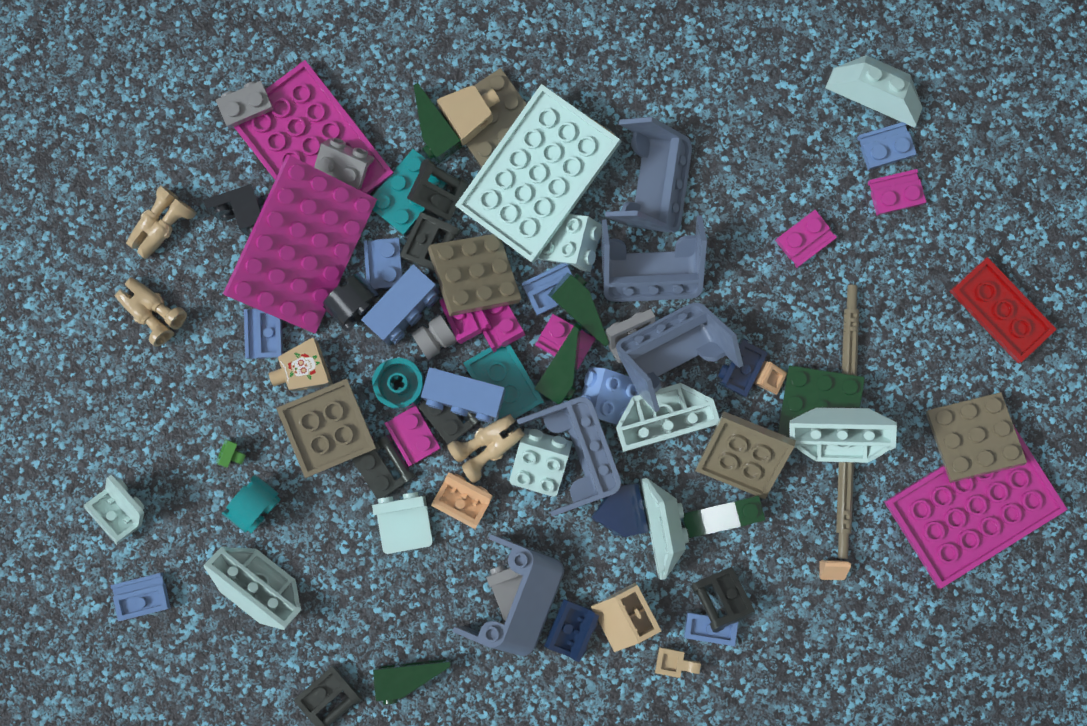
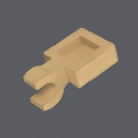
M659 647L655 673L677 678L681 677V671L699 674L701 663L684 659V651Z

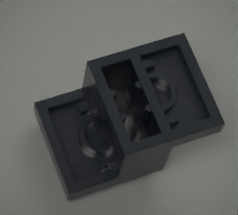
M252 184L203 200L206 210L218 220L228 221L236 218L239 230L248 237L265 203L263 196Z

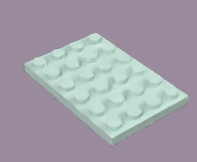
M541 84L455 206L530 262L534 263L622 141Z

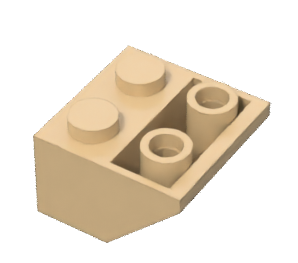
M636 583L591 606L592 610L599 614L598 621L614 652L636 645L661 632Z

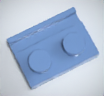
M901 122L861 134L857 137L858 141H860L861 151L868 170L905 160L917 154L910 133L907 131L906 123Z
M390 238L364 241L366 281L374 289H390L403 276L400 239Z
M562 263L521 283L537 316L559 306L548 294L567 273L572 275L566 263Z
M244 309L245 359L278 358L282 355V319L258 309Z
M163 572L110 585L111 589H113V600L118 622L171 608L166 584H164Z

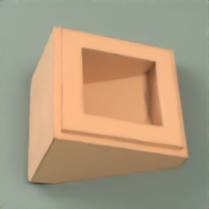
M764 361L753 384L777 395L788 373L775 364Z
M821 560L819 577L822 580H844L851 568V563L839 560Z

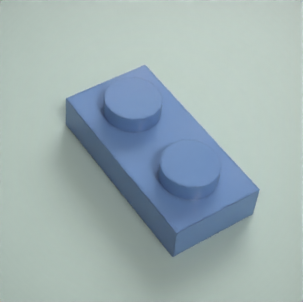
M687 612L684 638L735 646L738 622L725 627L721 631L713 632L708 615Z

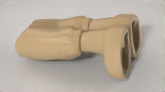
M162 185L156 191L157 198L152 209H148L141 214V219L126 242L132 249L138 248L137 253L144 259H147L159 248L166 238L170 237L174 222L179 218L192 219L197 214L195 210L179 200L173 192ZM170 206L165 216L159 220L162 212Z
M130 277L125 285L134 293V296L132 297L121 289L114 296L134 317L135 322L149 326L152 331L149 336V342L154 347L161 346L172 338L174 332L157 320L152 311L162 316L172 329H179L183 325L187 313L181 307L168 308L164 305V300L159 293H154L144 284Z
M511 414L485 428H479L475 438L468 442L452 441L447 445L448 450L457 462H462L478 448L487 446L483 452L462 465L465 475L472 483L480 480L481 469L489 460L501 459L506 451L525 436L521 428L508 433V436L502 438L500 435L501 431L508 429L515 422Z

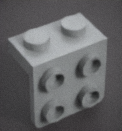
M503 564L490 569L491 574L487 575L486 578L489 586L492 587L503 619L506 621L523 575L515 573L510 567L505 568Z

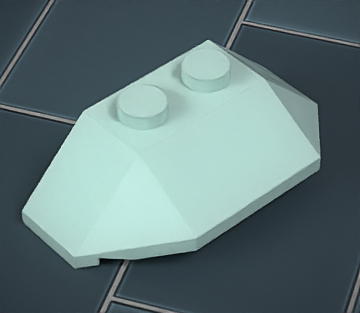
M867 55L835 67L825 87L912 127L916 126L922 110L911 75Z
M682 383L661 388L655 393L660 408L657 412L650 407L641 395L633 396L618 422L616 430L622 450L625 452L715 426L720 419L712 398Z
M815 408L790 420L789 423L790 438L796 440L794 448L799 449L803 454L819 462L869 463L888 450L896 448L897 422L869 408Z
M644 478L640 479L653 553L658 578L663 580L667 578L686 550L685 543H689L687 529L681 526L680 518H684L682 504L677 503L675 497L655 483Z
M221 547L204 564L205 570L218 590L260 624L285 630L301 611L296 580L257 549Z

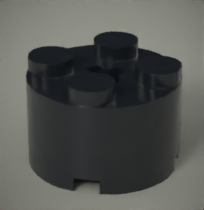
M360 273L353 274L347 278L346 281L348 283L340 287L338 285L323 302L324 309L346 332L355 324L359 326L364 323L361 319L381 299L376 290Z

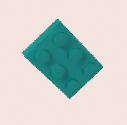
M414 149L409 152L393 171L394 174L372 196L377 199L372 211L403 236L414 226L420 212L425 213L427 210L407 199L420 172V165L425 160ZM432 175L428 179L429 182L443 190L448 185Z
M511 345L501 346L496 349V352H493L491 347L463 364L472 379L505 388L506 393L498 420L509 414L515 420L544 403Z

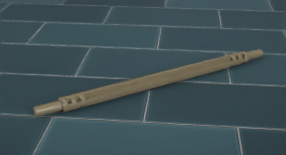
M847 285V309H844L842 374L857 376L859 332L858 286ZM839 462L836 533H839L838 558L848 559L849 534H852L854 462Z

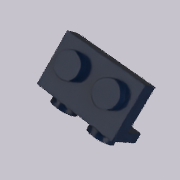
M742 338L738 343L743 366L739 368L730 360L728 365L723 364L718 374V377L721 378L719 385L743 397H747L768 352L748 343V340Z
M564 599L544 646L549 650L580 662L582 656L587 651L592 632L597 627L599 614L589 608Z

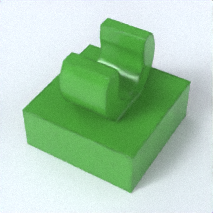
M225 438L216 462L218 465L228 468L230 461L242 464L246 455L235 450L236 442Z

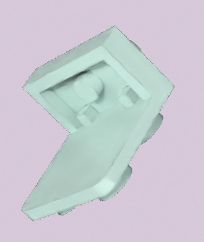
M569 214L541 252L538 259L571 264L582 271L591 272L592 264L596 258L597 244L602 234V225L589 216Z
M524 428L523 433L525 436L520 440L509 481L512 485L554 497L558 494L572 441H568L561 436L544 434L537 429Z
M110 475L106 478L105 490L84 504V508L117 545L142 526L143 509L145 508L137 497L132 498L128 494V488L120 478L115 479Z
M418 492L403 494V500L394 501L393 496L380 498L378 499L379 504L372 505L373 514L377 515L384 553L390 554L432 545L433 539L425 496L419 497Z

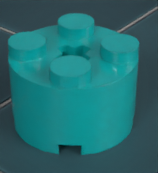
M393 358L381 363L373 374L372 385L374 393L381 403L392 409L405 410L415 406L421 400L425 378L421 370L413 362L404 358ZM401 378H403L402 382L405 384L404 387H399L396 390L394 381H400Z
M255 474L250 479V483L247 486L244 485L230 501L222 515L245 533L248 531L252 534L265 519L261 515L264 512L268 514L281 499L278 497L279 493Z

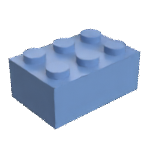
M413 264L361 320L387 345L390 346L392 343L396 345L404 337L405 333L403 331L409 325L414 326L421 319L422 315L420 313L426 307L431 308L439 299L437 295L440 292L436 284Z
M429 367L421 398L426 401V405L429 407L443 410V407L447 406L451 408L452 413L466 417L468 412L476 414L475 418L477 420L491 423L492 419L498 420L506 390L501 386Z

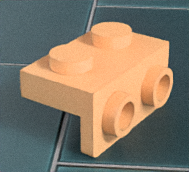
M448 473L431 506L476 529L493 496L485 488L468 483L461 475Z

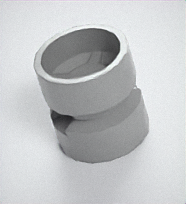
M438 315L429 322V328L421 326L411 333L428 360L440 353L439 347L447 348L458 342L441 315Z

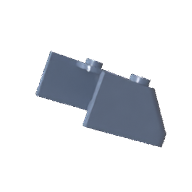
M653 117L622 119L619 121V125L633 132L631 147L638 156L642 157L635 202H626L621 211H606L605 217L628 227L661 232H677L682 221L692 153L691 141L687 136Z
M702 215L697 216L696 234L679 238L675 244V251L626 253V245L622 240L609 239L607 219L602 220L601 249L605 298L612 302L692 299L698 297L703 291L707 246Z
M701 303L688 304L622 338L616 344L618 356L634 387L655 412L660 410L655 395L661 387L658 376L698 355L704 360L711 362L727 356L739 368L743 366L736 334Z
M578 397L517 419L519 426L543 418L546 428L553 433H561L568 430L585 477L574 481L570 488L573 503L551 510V516L610 496L619 490L621 479L595 408L589 399Z
M490 534V540L512 548L508 557L509 567L515 573L523 575L505 624L489 621L481 627L480 632L467 626H456L452 632L493 649L518 656H526L531 654L537 646L563 578L564 566L556 558L504 537Z

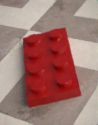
M988 257L984 258L949 291L1017 363L1023 362L1057 330Z

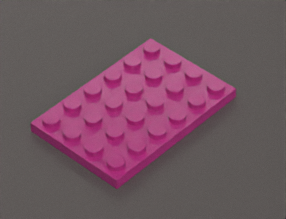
M306 60L266 88L274 110L234 127L274 180L287 155H291L314 167L321 143L329 138L341 139L346 143L345 145L364 149L368 152V155L374 157L373 163L367 168L362 187L359 189L360 191L369 195L394 174Z
M287 155L223 294L312 333H316L326 312L323 302L338 286L377 199L291 155Z
M1016 428L1015 431L1027 461L1025 465L950 483L943 464L884 501L932 580L940 589L1068 510Z

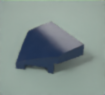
M634 483L620 486L616 493L604 497L597 511H594L591 519L609 529L614 536L628 537L647 533L648 527L639 484Z

